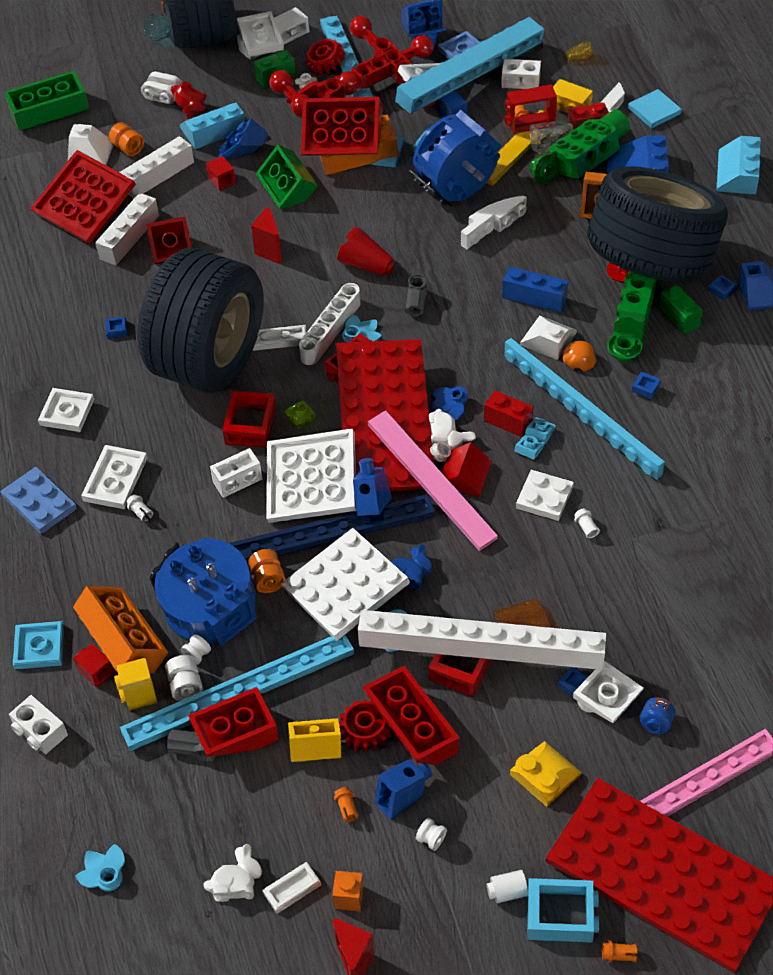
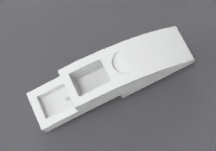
M517 196L504 199L472 214L469 217V226L461 231V246L468 249L473 244L478 243L486 234L491 233L493 229L501 232L506 227H509L512 222L525 214L527 209L526 197Z

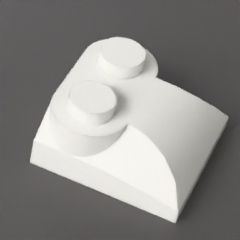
M604 661L603 670L595 669L573 693V698L578 701V705L582 710L595 712L614 723L643 691V687Z

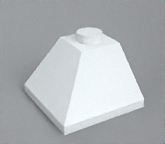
M74 124L69 135L68 160L78 150L107 165L113 144L109 141V137L94 126Z
M539 316L520 342V345L558 360L566 346L576 335L577 330Z

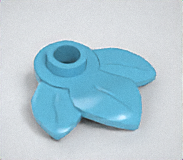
M356 315L351 316L345 322V329L342 334L344 342L351 341L359 333L371 341H378L381 338V334L376 332L377 320L360 322Z
M116 844L112 845L106 855L94 851L86 852L84 861L86 870L76 875L79 883L87 888L99 887L104 891H112L118 888L122 883L121 869L125 863V857L120 847ZM108 877H114L113 880L106 882Z

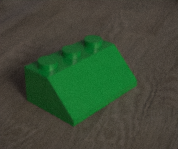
M277 144L256 172V175L279 209H285L306 201L318 186L296 153Z

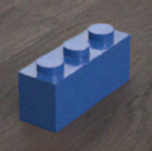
M510 266L503 279L502 298L558 312L562 311L567 300V280Z

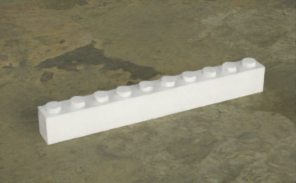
M361 610L358 626L359 646L603 670L606 633L369 610Z

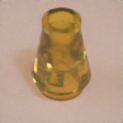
M583 41L570 50L565 51L568 62L590 59V56L594 55L590 41Z

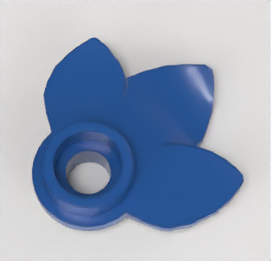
M460 386L453 387L452 389L441 387L431 394L435 400L430 406V413L441 409L443 412L450 414L455 419V422L463 415L465 411L464 405L468 400V393L465 388Z

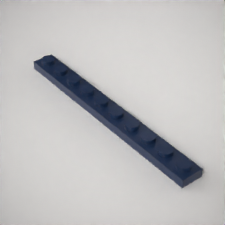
M426 494L387 504L379 515L358 516L357 512L229 544L238 549L246 562L249 563L250 556L259 550L271 549L279 556L335 542L352 528L360 535L432 518L435 517V511L429 495Z

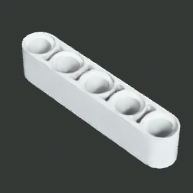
M344 284L300 340L299 351L303 364L313 365L317 363L344 328L346 320L353 316L360 307V290L357 284Z

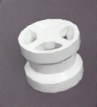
M194 634L190 638V642L183 645L180 650L183 655L195 658L196 665H198L202 661V656L207 655L211 651V647L206 640Z
M427 818L420 826L416 840L420 843H427L429 848L435 851L443 842L447 828L442 825L437 826L434 820Z

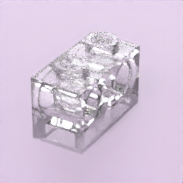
M566 119L531 125V148L537 154H548V148L573 130V125Z

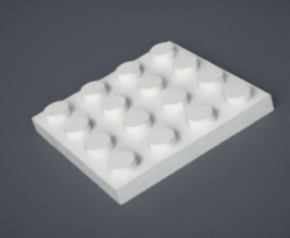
M353 429L267 441L266 519L269 523L357 511L353 479L356 476L355 432Z
M352 528L288 577L286 582L281 583V585L337 641L359 624L361 610L375 611L407 586L410 581L404 573Z

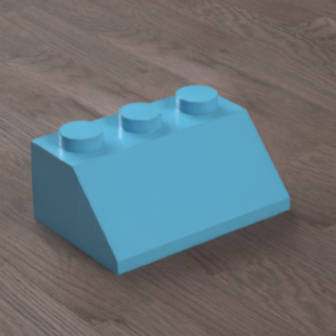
M235 102L186 120L180 124V128L194 149H198L224 139L231 130L235 131L243 121L245 122L244 113Z
M740 136L719 149L716 192L756 195L759 180L761 137Z

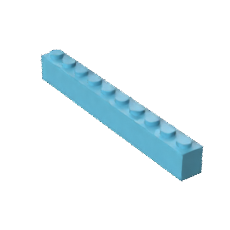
M530 17L519 21L517 24L506 28L485 41H481L472 48H468L466 51L440 63V65L427 70L423 74L415 76L408 82L402 83L397 88L395 102L412 114L502 65L504 59H513L539 45L542 41L544 28Z

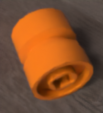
M120 122L115 124L109 132L111 144L121 149L128 156L137 155L144 146V137L126 123Z
M263 549L250 556L248 562L254 575L257 590L262 593H271L281 589V583H285L286 580L280 567L277 553L271 549Z

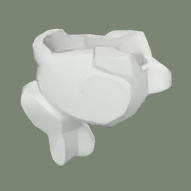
M437 409L429 414L432 445L435 442L444 441L453 450L462 446L463 442L476 439V435L473 432L460 433L456 431L455 419L441 409Z
M249 844L236 849L237 865H223L215 871L211 880L204 882V888L213 894L215 901L224 902L229 901V899L244 897L252 899L254 897V879L259 878L263 871L259 863L252 858V850Z

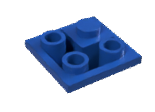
M426 0L407 5L401 10L402 25L407 34H416L442 27V0Z
M252 118L246 123L243 121L235 131L231 130L226 135V142L220 147L218 158L223 156L228 160L253 153L263 145L268 132Z
M762 261L741 263L738 282L748 311L773 308V269Z

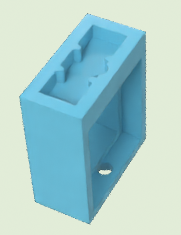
M529 878L528 940L593 942L594 933H599V916H594V907H598L599 898L598 891H593V881ZM539 894L586 895V925L539 923Z

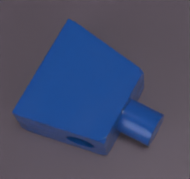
M365 458L359 461L361 471L353 479L357 515H379L392 499L384 468L374 467L372 458Z
M406 760L380 774L374 803L392 820L423 795L425 780L433 775L431 768L427 764L417 767L411 760Z

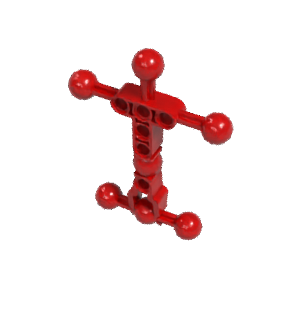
M356 16L350 23V32L358 39H365L373 47V58L358 64L356 68L351 69V72H343L338 77L335 76L319 83L313 81L299 89V92L292 87L293 80L291 75L283 70L274 72L270 77L269 84L275 93L286 95L288 98L286 102L290 104L292 113L302 118L303 99L345 98V95H353L358 90L368 88L390 76L399 85L406 83L398 72L400 65H411L412 63L409 59L415 56L420 59L428 58L434 50L432 40L425 35L417 36L413 39L411 47L400 52L389 39L384 37L378 38L372 32L370 19L365 16ZM436 101L426 105L423 108L432 107L436 103Z

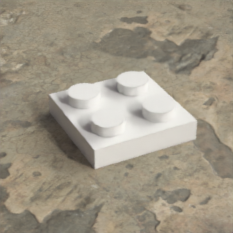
M52 388L38 419L39 425L80 432L94 402L93 394Z
M531 470L516 502V509L559 521L573 489L574 482Z

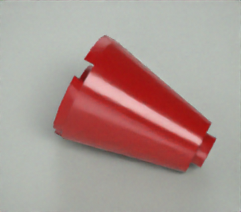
M357 226L352 228L346 236L348 238L346 244L342 243L339 249L337 260L341 264L385 276L386 274H391L395 267V263H393L394 258L364 230Z

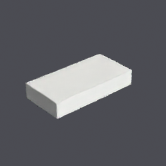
M305 862L262 891L278 914L320 887L321 881L309 864Z

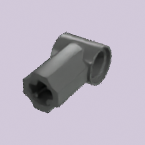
M414 274L408 280L409 288L405 312L411 317H419L424 312L425 298L427 297V280L422 274Z
M171 730L169 732L168 752L193 755L196 759L205 762L214 760L215 756H206L195 732Z

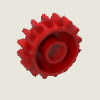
M322 39L315 42L309 48L305 61L310 71H313L314 74L319 72L320 75H323L325 71L329 74L331 69L336 70L337 65H342L340 61L345 60V52L340 42L337 43L336 40Z
M366 699L360 702L354 701L353 705L345 707V714L339 715L341 740H345L347 747L353 744L354 751L356 752L360 747L364 748L365 753H368L369 747L377 751V744L380 743L385 746L386 738H391L392 728L371 701H366Z

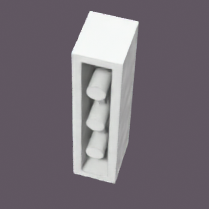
M296 7L274 18L283 45L309 32L308 17ZM241 34L237 35L239 51L250 61L264 55L248 57Z
M179 136L119 172L136 183L128 195L134 199L139 193L144 194L193 164L192 147Z
M139 193L95 242L100 260L115 266L122 260L147 231L146 224L153 223L159 217L156 198Z

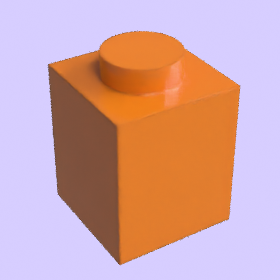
M335 872L332 894L334 909L361 911L364 888L362 873Z

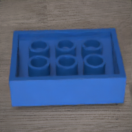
M644 136L619 146L620 150L606 159L607 174L616 168L628 166L669 172L666 136Z

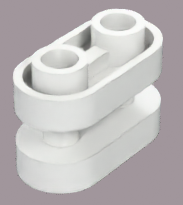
M152 72L141 87V93L146 99L172 104L175 100L171 87L173 85H180L182 81L174 75Z

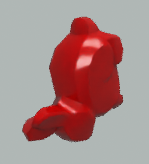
M185 81L180 85H173L171 87L175 102L179 107L184 108L183 113L186 115V120L192 119L194 116L203 115L206 112V107L203 105L206 101L205 93L192 88V85Z

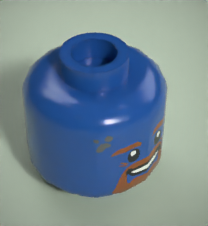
M651 698L647 700L640 714V723L650 733L664 734L671 728L676 710L670 701L665 698Z

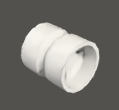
M180 655L166 663L165 670L170 682L171 693L175 700L182 701L203 691L195 658L189 655Z

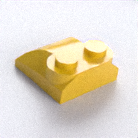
M544 741L529 754L520 756L516 761V765L510 770V775L548 807L582 775V772Z

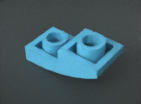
M536 417L527 426L526 433L516 444L514 452L534 460L544 448L556 425Z

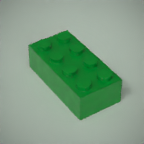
M75 71L4 91L8 109L18 131L89 109L85 90Z

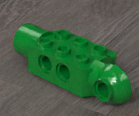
M614 109L601 119L585 121L565 137L556 141L555 144L548 148L549 154L537 157L531 162L530 171L534 180L539 185H546L558 174L570 178H580L585 175L586 172H589L620 150L618 139L630 130V123L626 115L622 111Z
M630 271L628 274L626 273L624 286L627 287L622 288L620 301L622 303L617 305L616 316H619V318H616L613 336L607 342L608 351L620 363L630 362L642 350V342L657 279Z

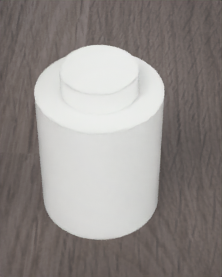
M522 870L490 877L491 883H487L489 898L495 899L496 903L528 896L527 883Z

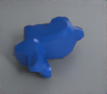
M423 544L412 548V559L399 557L391 561L410 581L404 588L421 590L424 575L430 574L433 570L430 560L425 556L426 547Z

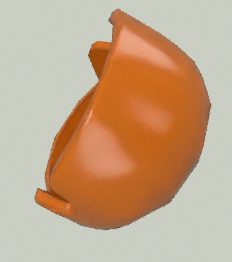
M585 341L569 343L562 353L563 362L571 370L580 368L583 372H587L597 362L594 348Z

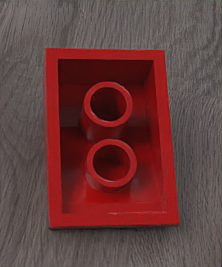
M258 687L188 715L207 757L253 751L279 741L277 725Z

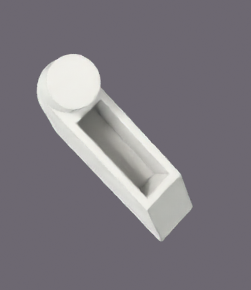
M620 83L601 101V103H605L609 112L618 109L624 102V91Z

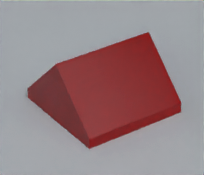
M268 207L251 225L254 252L257 256L280 264L282 263L279 233L271 209Z
M185 216L146 224L154 264L165 262L170 256L180 250L192 248Z
M469 442L451 450V455L447 457L441 473L458 492L480 497L492 465V460L472 442Z
M338 918L332 920L335 942L347 975H365L375 956L372 933Z

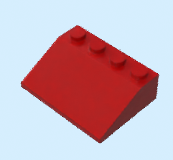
M380 98L303 99L301 156L378 154L383 104Z

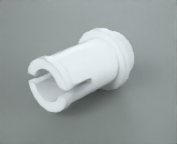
M134 494L127 499V508L133 511L142 522L149 521L145 514L150 519L152 518L153 511L143 503L141 496Z
M583 508L575 513L574 520L577 524H580L587 538H593L599 534L600 529L591 518V512Z

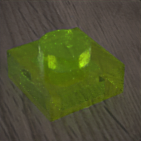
M303 400L285 410L286 416L297 428L316 418L315 412Z

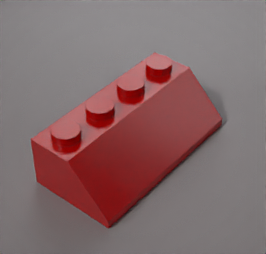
M405 665L363 686V691L417 763L438 765L458 753L460 737Z

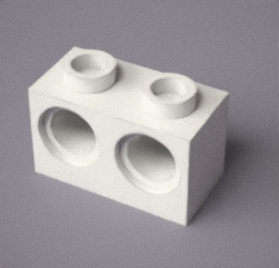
M504 59L502 88L528 89L539 87L541 61Z
M250 448L210 466L213 483L223 498L263 479L260 462Z
M32 695L9 713L12 721L10 726L18 736L23 734L27 738L28 744L34 750L40 749L45 755L68 736L64 723Z

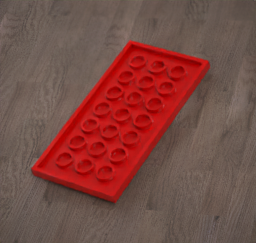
M421 339L336 343L342 430L353 429L355 432L356 475L361 471L359 461L365 458H372L374 467L384 468L390 492L425 490L368 426L369 420L386 410L434 464L433 455L430 452L432 441Z
M598 777L545 859L546 863L575 880L593 881V890L598 891L600 895L734 974L773 905V876Z

